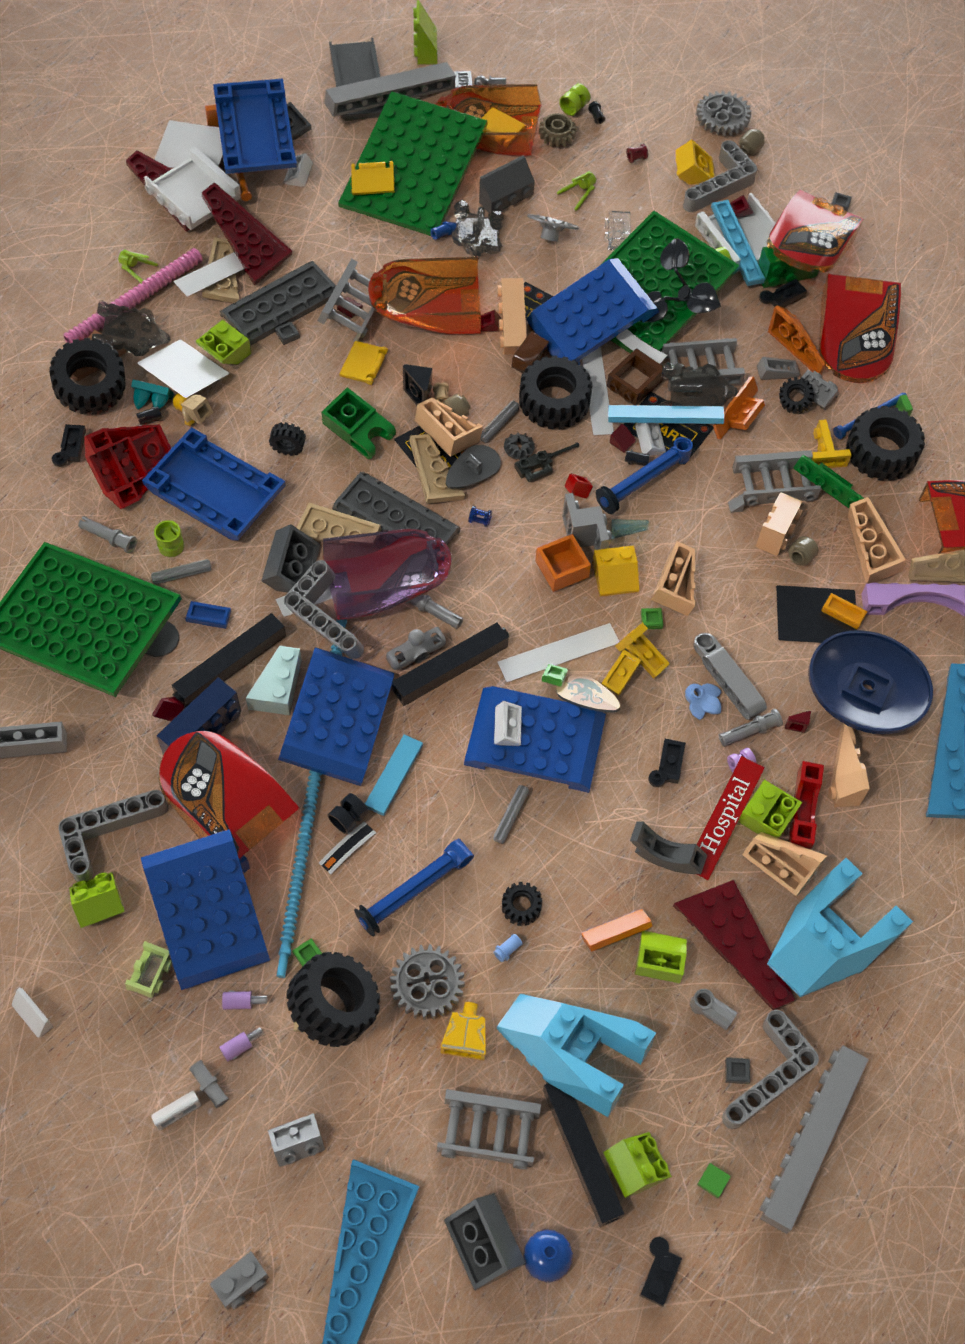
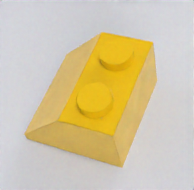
M691 139L675 150L677 176L680 180H684L688 185H698L715 177L713 158L694 140Z
M634 545L594 550L592 564L600 597L639 592L638 561Z

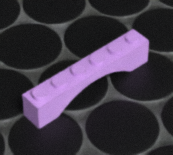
M866 583L862 592L863 609L868 611L866 615H885L891 609L903 604L929 602L946 606L965 616V585Z

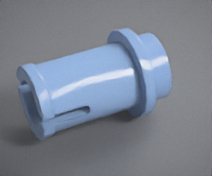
M512 934L501 946L497 945L493 953L499 961H507L509 956L522 946L523 943L516 934Z

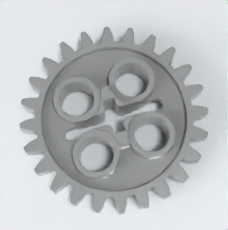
M715 91V95L709 93L708 96L704 95L703 99H700L697 105L696 116H698L697 121H700V126L705 125V130L711 129L710 133L716 131L717 135L721 132L723 136L726 133L732 136L733 132L739 134V130L744 131V127H748L752 110H750V105H747V101H742L743 97L737 98V94L732 96L730 91L728 94H725L724 91L721 94Z
M429 944L427 950H424L423 946L420 945L419 952L411 948L410 956L403 953L404 961L396 960L399 968H392V973L397 976L390 977V982L395 983L390 988L391 991L396 992L393 995V999H401L398 1007L401 1008L406 1005V1014L413 1010L414 1018L419 1013H422L423 1020H426L427 1014H431L434 1020L437 1012L443 1017L445 1008L452 1011L451 1003L458 1005L459 1000L456 996L463 995V991L459 988H463L465 982L461 981L464 978V973L458 972L461 969V964L454 965L456 962L455 956L450 959L448 958V950L442 954L440 946L436 951H432L431 944ZM439 965L443 969L441 972L435 973L431 970V967ZM412 969H416L420 972V974L416 977H412L408 974V972ZM424 979H429L430 985H426ZM444 987L447 992L439 995L435 992V989ZM416 991H421L424 993V996L421 999H415L412 997V994Z

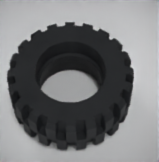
M84 338L81 341L75 339L71 344L69 342L64 344L63 349L59 348L55 352V356L52 357L51 366L49 367L52 388L56 398L60 400L64 407L69 406V410L73 412L78 410L80 414H87V412H92V415L98 414L97 411H107L109 406L114 407L117 404V399L120 400L126 387L124 363L116 349H112L108 343L102 344L101 340L98 339L91 341L90 338ZM83 367H95L106 374L101 382L92 386L78 385L70 379L75 371Z
M543 357L541 361H534L532 365L525 369L521 376L519 404L522 412L526 417L529 416L528 419L531 422H537V425L540 427L547 426L548 429H564L565 426L571 427L575 425V422H580L583 416L588 413L592 395L591 377L582 365L579 366L575 360H568V357ZM548 387H560L568 391L570 395L556 399L547 397L540 391Z
M896 407L870 408V411L862 412L856 418L846 443V449H850L852 455L850 458L852 459L851 463L854 467H858L859 472L862 474L866 473L869 478L875 477L881 481H884V479L891 481L895 480L896 477L898 479L905 477L906 474L913 471L924 449L925 435L922 432L921 425L917 424V420L913 416L910 417L908 412L904 410L903 412L899 411ZM871 438H888L895 442L899 449H883L877 446Z
M332 952L317 954L305 963L289 983L286 997L289 999L287 1002L288 1011L292 1012L290 1016L293 1022H297L299 1025L298 1029L302 1033L305 1032L310 1040L319 1041L318 1044L324 1046L330 1044V1047L349 1045L374 1023L376 1016L379 1014L380 994L377 993L378 986L371 979L373 977L372 974L363 968L364 965L362 963L355 962L353 957L349 955L345 957L343 953L338 952L333 954ZM321 987L334 991L342 999L346 1012L340 1011L329 1004L322 993Z

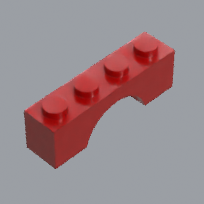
M802 761L797 772L794 798L801 801L802 804L791 819L788 842L811 850L815 842L817 827L815 812L822 785L824 765Z

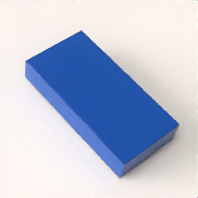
M191 601L185 619L189 623L226 629L231 615V608Z

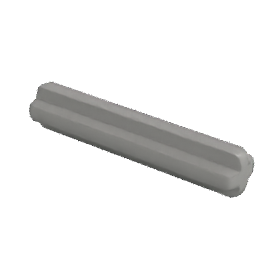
M514 400L511 401L482 430L480 440L484 443L488 442L519 410V403Z
M209 559L153 572L151 573V578L154 584H159L210 571L211 564Z
M523 785L518 786L493 836L494 841L500 844L505 842L529 793L527 787Z

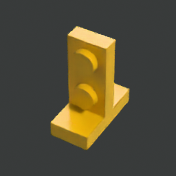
M819 420L817 427L814 428V438L818 441V452H812V461L818 465L822 462L829 468L847 467L852 456L850 449L835 450L827 420Z
M642 622L617 643L615 647L620 652L626 648L631 654L641 659V665L654 679L670 663L643 634L648 628Z

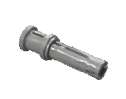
M86 516L82 517L85 521L80 519L79 528L108 540L111 546H118L124 549L126 553H131L137 545V538L135 536L125 535L119 529L112 530Z
M422 594L405 602L418 607L420 612L426 611L455 629H458L463 622L462 617L435 603L429 595Z
M774 708L768 714L755 716L753 721L719 734V740L723 747L758 732L766 733L772 727L783 725L781 715Z

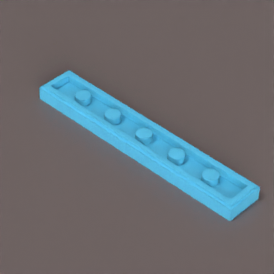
M729 200L712 203L711 209L726 241L741 259L739 270L746 285L752 286L764 283L765 277Z
M608 405V422L724 424V408L722 406Z

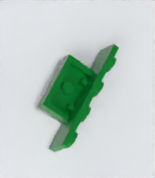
M802 455L793 467L794 470L812 483L820 485L822 490L848 509L850 504L864 499L851 489L853 485L822 462L818 465L807 456Z

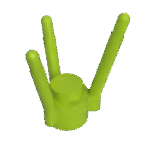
M590 171L572 179L573 183L557 191V194H561L576 185H579L581 189H587L574 208L575 211L582 205L589 193L595 189L596 177Z
M125 249L120 252L118 257L119 263L122 264L121 268L128 271L141 284L144 280L131 270L130 267H135L138 261L158 266L157 263L146 260L149 259L148 255L130 252Z

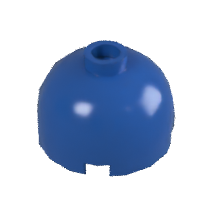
M546 1229L536 1232L529 1238L524 1247L523 1258L526 1262L525 1268L532 1277L540 1281L551 1283L560 1280L567 1274L572 1265L573 1252L570 1243L564 1235L555 1230Z

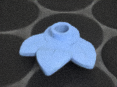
M709 683L702 686L699 684L689 685L685 690V698L690 703L689 709L692 715L701 720L705 712L720 714L721 703L717 697L722 693L721 690Z

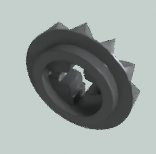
M517 432V434H510L508 438H505L504 450L511 458H527L532 455L535 443H533L532 437H528L526 433L523 435ZM517 442H521V450H519Z

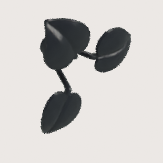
M678 238L672 240L663 249L660 262L666 270L674 269L683 287L679 290L677 298L667 296L662 298L661 293L658 291L647 294L658 308V313L645 322L653 323L665 317L668 311L666 300L683 301L687 304L689 310L694 313H707L721 307L716 290L711 284L700 283L692 290L679 273L678 268H683L688 264L689 250L686 244Z

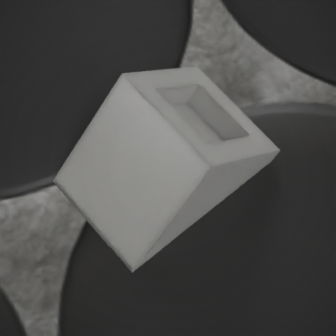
M742 494L728 502L730 513L743 511L745 503Z

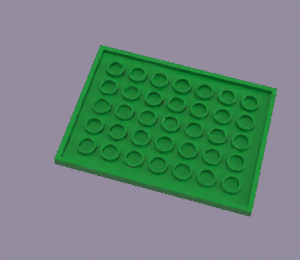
M391 91L355 166V170H359V163L385 162L386 168H390L389 162L393 161L394 192L352 195V177H350L338 202L339 207L431 236V229L442 225L486 130L488 121Z
M653 211L601 263L603 264L609 259L618 258L646 294L658 291L661 293L662 298L665 296L677 298L679 290L683 287L674 269L666 270L660 262L663 249L676 238L682 240L689 250L688 264L683 268H678V271L692 290L700 283H709L717 293L739 270L740 266L656 211ZM666 300L668 311L663 319L653 323L641 322L639 320L629 327L628 330L640 340L661 352L663 344L670 343L697 314L690 311L687 304L683 301ZM616 337L611 339L612 342L631 354L633 352Z
M44 542L0 601V649L116 697L182 598L180 594Z

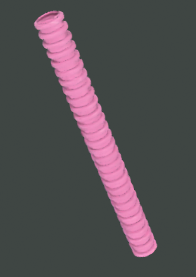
M196 248L187 251L182 257L180 256L173 263H169V266L166 265L164 269H160V272L157 271L155 275H151V278L148 277L146 281H142V284L139 283L137 287H133V290L130 289L128 293H124V296L121 295L119 299H115V302H111L110 305H106L101 311H97L96 314L92 315V318L88 317L87 321L83 320L82 324H78V327L74 326L73 330H68V333H64L65 341L69 342V344L73 343L75 339L81 341L84 338H88L94 330L99 331V328L103 329L104 326L112 323L113 319H118V317L122 316V313H127V310L130 311L131 307H136V304L139 305L140 301H145V298L148 299L149 295H154V292H158V289H163V286H167V283H172V280H176V277L179 278L185 274V271L188 272L194 266H197L198 263H201L203 261L201 253Z

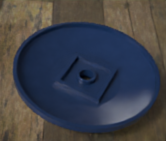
M853 630L832 635L816 648L810 660L808 676L816 699L834 718L856 730L872 734L903 732L917 725L925 717L931 706L933 685L925 665L905 645L883 634ZM863 685H869L872 690L866 689Z

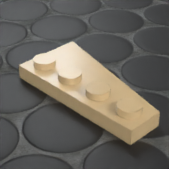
M214 237L209 264L234 253L228 240ZM236 273L204 288L202 297L230 303L237 302L239 295Z
M430 435L410 436L409 441L426 504L464 500L465 494L462 490L450 489L446 486L445 482L449 467L441 459L440 452Z
M308 503L297 526V529L315 541L374 545L382 529L379 524L312 503Z
M965 549L912 558L908 575L909 579L965 582Z

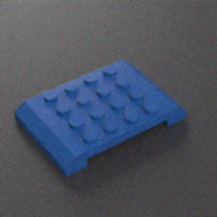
M283 78L213 84L225 174L297 168Z
M615 258L607 260L534 309L526 321L534 333L549 341L548 352L551 356H558V358L568 357V360H575L578 362V365H581V359L639 320L645 322L658 313V308L621 261Z
M192 427L142 480L143 484L152 494L228 539L237 541L286 486V482L270 472L268 474L263 473L211 443L206 435Z
M315 647L278 760L361 786L391 689L394 673Z
M495 686L485 687L482 690L464 765L485 770V767L568 784L569 789L589 793L606 714L565 701ZM503 701L522 706L520 746L494 744L495 708Z
M230 829L141 857L145 876L181 990L270 961Z

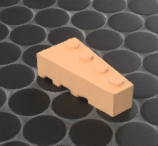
M501 278V286H497V296L500 297L498 314H501L499 331H502L500 348H503L504 355L515 354L526 339L524 279Z
M869 497L850 504L848 519L865 582L867 584L878 582L903 572L906 559Z

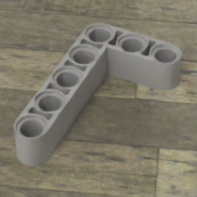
M726 140L722 143L719 160L728 171L686 190L683 202L684 210L687 212L698 211L754 183L757 166L735 142Z
M316 561L286 594L284 604L296 617L351 659H357L364 652V646L351 632L314 605L335 579L334 571L325 561Z
M160 790L148 791L67 817L59 823L58 829L68 867L77 882L82 880L88 881L93 877V868L85 840L164 815L168 810V803L163 792ZM155 801H161L159 805H152ZM134 808H140L137 812H131ZM118 814L117 818L109 819L112 815ZM97 821L94 826H88L90 822ZM70 828H75L72 833H66ZM80 847L78 852L71 853L74 848ZM86 867L83 872L77 873L79 868Z
M773 1010L767 1015L763 1022V1029L786 1057L787 1061L729 1104L722 1115V1121L729 1129L741 1127L809 1074L818 1064L817 1052L786 1014L780 1010ZM770 1019L777 1020L780 1023V1027H774L770 1023ZM785 1038H792L795 1046L788 1045ZM801 1056L807 1057L811 1065L802 1063ZM783 1070L792 1072L793 1079L786 1078ZM765 1084H772L775 1087L776 1092H768L765 1088ZM752 1097L756 1099L758 1106H750L747 1098ZM729 1112H737L740 1116V1120H732L729 1116Z

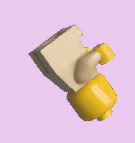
M177 393L174 396L173 405L175 409L182 412L185 419L184 423L187 426H191L195 421L201 424L206 420L205 417L208 418L213 414L207 398L201 395H190L185 398Z

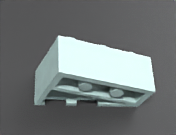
M278 647L246 697L248 710L290 715L302 662L300 648Z

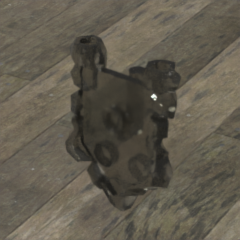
M460 200L454 206L456 210L454 212L456 228L452 232L453 242L458 246H463L466 253L475 259H479L488 253L496 254L500 252L502 244L498 236L500 235V229L503 227L502 221L504 220V215L501 211L494 209L488 214V217H485L484 207L478 208L477 215L470 213V208L466 201Z
M104 300L98 302L97 314L106 318L103 333L92 334L91 341L95 339L101 340L102 344L108 343L112 349L116 350L125 348L128 353H132L135 356H144L150 349L170 342V336L160 329V326L154 321L155 317L151 310L147 308L140 310L135 308L129 309V307H120L114 303L109 304Z
M665 363L662 365V378L671 380V399L661 402V406H723L728 399L738 394V390L736 387L728 384L723 377H719L720 372L717 367L711 364H706L703 367L700 366L697 369L685 367V365L679 363L675 365Z

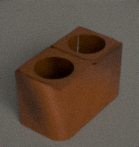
M533 331L530 332L512 358V368L524 373L525 369L532 365L534 361H541V358L545 357L548 353L549 341Z

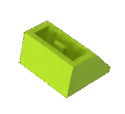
M223 319L196 340L197 345L222 364L238 365L251 354L249 339Z
M764 779L742 812L738 822L756 834L763 832L771 836L780 837L802 802Z
M113 872L100 873L94 879L78 881L72 887H69L71 905L80 928L125 912Z
M642 931L635 975L680 984L684 974L687 954L686 939Z
M650 1132L623 1139L603 1152L625 1198L643 1192L672 1177L668 1170V1165L663 1160L657 1148V1143Z

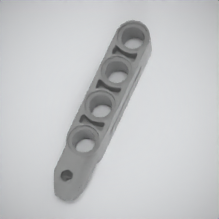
M708 633L697 635L693 643L695 651L701 657L706 669L742 716L749 720L765 711L767 706L763 697L716 638Z

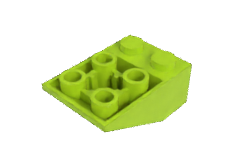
M417 0V8H413V18H417L414 19V32H417L414 33V46H417L414 47V57H417V65L437 64V28L421 2Z

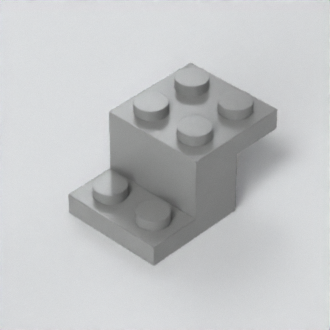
M573 493L565 494L562 518L567 536L573 534L580 547L594 546L595 550L609 548V542L612 540L611 532L606 529L607 517L605 513L602 514L601 506L579 509L578 500H574Z

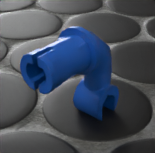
M445 221L442 225L431 229V236L434 240L454 233L461 237L462 245L467 246L468 240L473 243V232L465 230L458 223Z

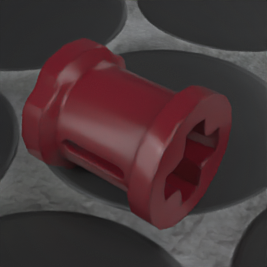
M643 143L639 147H628L626 150L628 161L633 163L638 159H647V146Z

